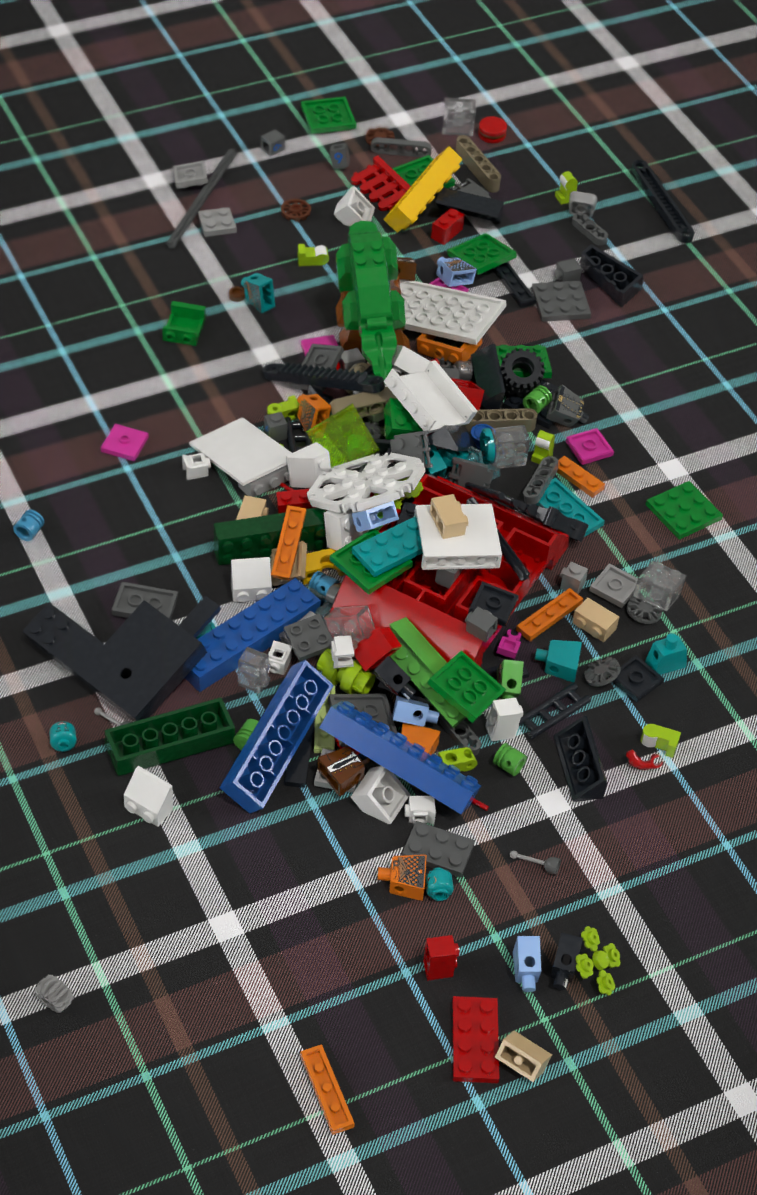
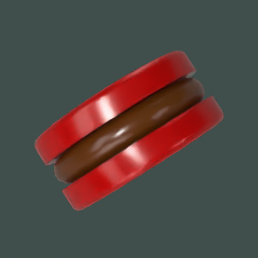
M489 116L480 120L478 136L481 140L487 143H500L506 138L507 123L503 119Z

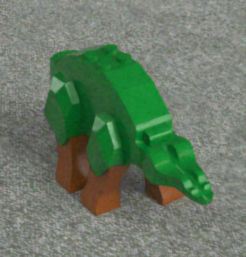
M359 221L350 226L347 244L341 245L336 253L338 287L341 293L336 306L338 327H344L339 333L340 345L344 351L358 348L362 352L363 357L371 364L374 375L381 376L385 380L392 369V361L397 352V345L410 349L409 339L403 333L406 324L404 298L401 296L396 245L389 237L381 236L375 223Z

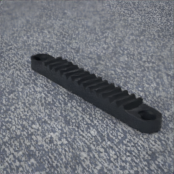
M641 159L634 160L631 171L637 178L639 186L642 187V191L645 190V195L647 194V198H650V202L655 206V210H658L660 217L663 218L664 222L666 221L668 229H671V233H674L680 242L691 243L695 233L693 228L648 163Z
M289 362L285 364L271 363L263 367L264 377L267 380L368 393H378L385 388L383 377L368 375L366 371L361 374L359 370L356 373L354 370L349 372L348 369L343 371L341 368L337 371L336 368L331 370L330 367L325 369L324 366L319 368L318 365L313 367L312 365L307 366L304 364L302 366L300 363L297 365L292 363L290 365Z

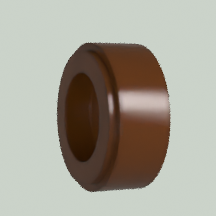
M238 286L230 288L229 299L233 302L243 301L245 299L244 289Z

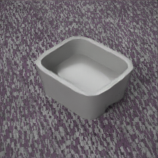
M578 191L571 192L569 197V213L571 215L583 213L589 218L592 217L597 205V196Z

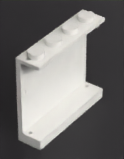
M436 360L431 361L423 372L399 376L394 369H391L384 380V383L423 431L428 430V433L435 432L445 425L461 426L469 424L478 412Z
M461 504V510L468 518L465 535L447 539L442 538L429 512L430 505H416L414 517L418 521L423 551L422 570L500 568L502 552L492 504Z

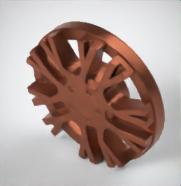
M377 126L375 129H368L366 133V142L369 145L377 137L395 139L394 132L389 131L387 127L381 128V126Z
M289 199L281 205V213L288 221L292 219L300 222L301 219L304 221V219L306 220L310 216L311 206L302 199Z

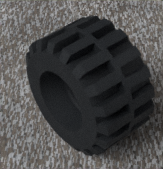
M519 348L518 351L514 349L511 351V354L507 353L506 357L503 358L500 369L505 391H510V395L517 394V397H521V395L525 397L533 389L541 385L545 372L544 363L541 362L540 356L536 357L537 353L534 351L530 353L529 349H526V351H523V348ZM523 368L531 376L526 378L518 377L514 374L513 370Z

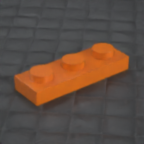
M566 456L558 460L557 473L592 498L604 490L605 483Z

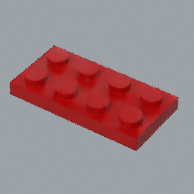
M453 996V1081L499 1083V1060L495 1058L499 1049L498 998Z

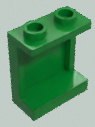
M172 301L170 317L167 325L162 328L163 341L196 346L206 320V306Z

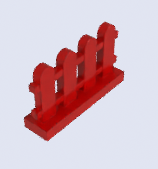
M378 155L373 157L372 166L370 164L367 165L366 169L359 173H353L351 177L353 185L362 184L360 186L361 193L367 194L370 192V202L380 201L378 203L380 211H390L411 187Z

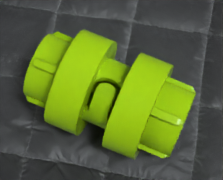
M326 649L317 662V669L322 671V675L333 685L340 683V689L347 694H368L376 679V676L370 673V670L364 671L357 659L353 661V667L333 668L334 661L332 660L330 649Z

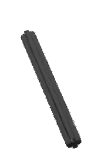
M474 497L466 500V504H479ZM497 529L502 555L521 581L529 579L530 572Z

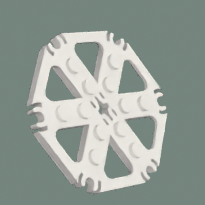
M385 453L383 456L379 454L375 456L374 454L334 466V468L329 469L330 472H323V475L320 474L307 492V497L312 507L341 513L342 510L343 513H346L350 509H352V512L357 510L359 512L400 499V497H404L405 492L411 493V490L415 489L425 473L424 463H422L420 458L390 453V455ZM399 461L395 466L387 468L392 462ZM366 465L362 472L352 471V469ZM409 477L407 480L398 481L399 479ZM323 483H333L325 485L323 488H320V486ZM371 492H373V493H378V494H379V495H376V496L367 498ZM344 497V499L340 501H333L334 499Z

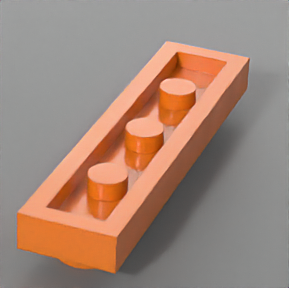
M287 505L271 572L272 578L288 581L291 579L307 512L306 508Z
M569 588L518 624L516 631L520 632L530 642L583 603V598Z
M322 1044L300 1051V1057L332 1135L354 1128L355 1123Z

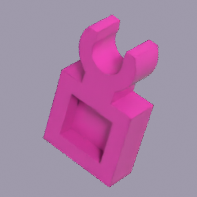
M509 629L506 637L502 636L496 653L515 659L521 644V633L519 632L517 636H513L511 629Z

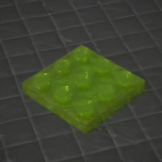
M353 403L306 431L312 443L317 442L329 451L331 468L372 455L380 450Z

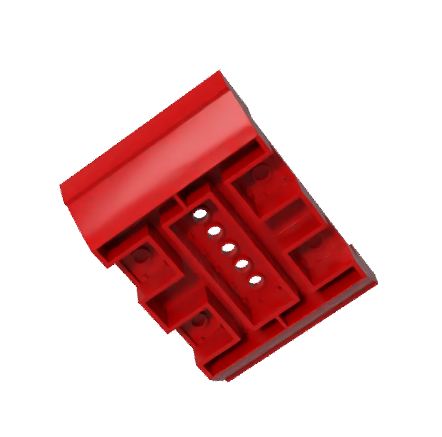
M425 474L420 480L424 489L414 498L412 504L431 505V498L454 494L460 504H466V500L474 497L479 504H492L496 527L530 572L529 579L521 581L502 555L500 568L464 569L451 587L446 588L435 582L437 569L422 570L421 562L423 555H418L410 559L413 561L410 569L369 595L345 575L333 607L330 609L327 628L341 636L351 635L352 641L358 644L361 640L368 639L374 629L390 627L389 624L407 617L447 663L456 654L463 651L481 667L483 653L503 627L497 624V630L487 642L466 631L465 619L469 614V608L481 583L485 582L519 595L512 611L513 613L545 567L550 570L554 568L569 546V535L550 528L537 520L440 476L435 477ZM396 509L399 517L402 510ZM398 520L383 525L378 532L382 533L396 526Z

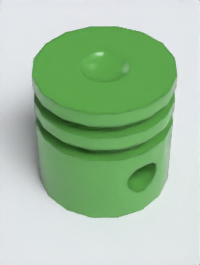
M539 385L524 397L523 405L525 408L534 409L538 414L552 401V394L546 387Z
M247 719L235 735L233 741L240 750L245 746L259 721Z
M504 743L495 754L493 763L512 776H516L525 765L527 755L509 746L508 743Z

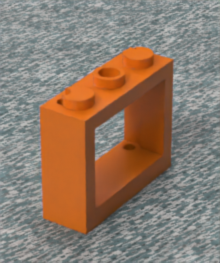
M422 333L417 338L418 353L438 359L444 358V361L449 360L453 364L456 361H468L471 354L482 344L481 338L477 345L464 343L460 348L433 341L436 337L434 335Z

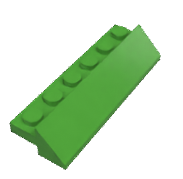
M407 617L389 624L390 629L402 645L390 658L410 676V682L454 728L466 717L427 684L428 680L447 662Z

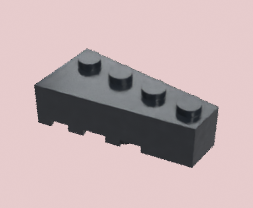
M592 244L581 253V268L621 308L642 290L644 275Z

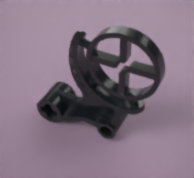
M519 501V507L506 505L541 521L542 524L550 528L561 530L569 535V538L578 542H582L589 526L582 521L564 516L560 510L551 506L549 508H542L535 504L528 505Z

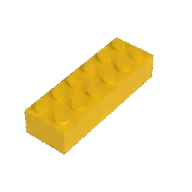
M448 146L433 159L383 220L397 233L401 229L406 230L410 224L412 225L418 219L417 216L427 208L426 205L435 198L434 195L442 190L443 184H446L452 178L451 175L461 167L459 163L463 159Z

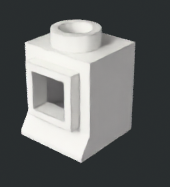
M204 453L189 456L182 455V468L186 470L187 480L208 476V469L211 468L209 457L205 458Z
M351 635L334 637V641H331V655L334 661L333 668L353 667L352 657H354V649Z
M273 641L266 658L265 670L284 675L292 659V646ZM277 652L283 653L282 658L276 657Z
M409 796V803L405 804V817H409V823L418 821L434 825L436 814L435 799L432 796Z

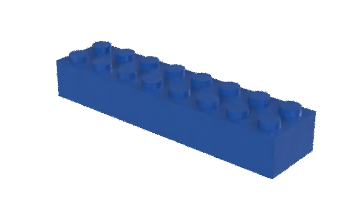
M296 578L292 579L198 638L207 653L185 679L199 692L203 691L270 648L273 641H281L279 634L284 631L285 626L299 621L309 611L314 612L316 615L319 614L321 600Z
M306 660L290 668L219 787L249 814L264 808L334 686Z
M340 701L330 707L319 727L320 729L456 812L462 814L470 807L481 787L474 777L469 775L466 777L460 773V769L457 767L446 765L439 756L428 754L424 751L425 748L417 743L413 745L407 741L406 736L390 731L388 725L382 722L377 723L372 720L370 714L354 709L355 706L348 701Z

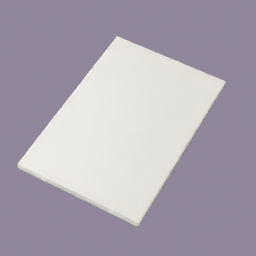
M243 417L189 442L192 448L199 453H204L205 458L209 457L213 464L242 486L287 465L286 456L291 454L289 450Z

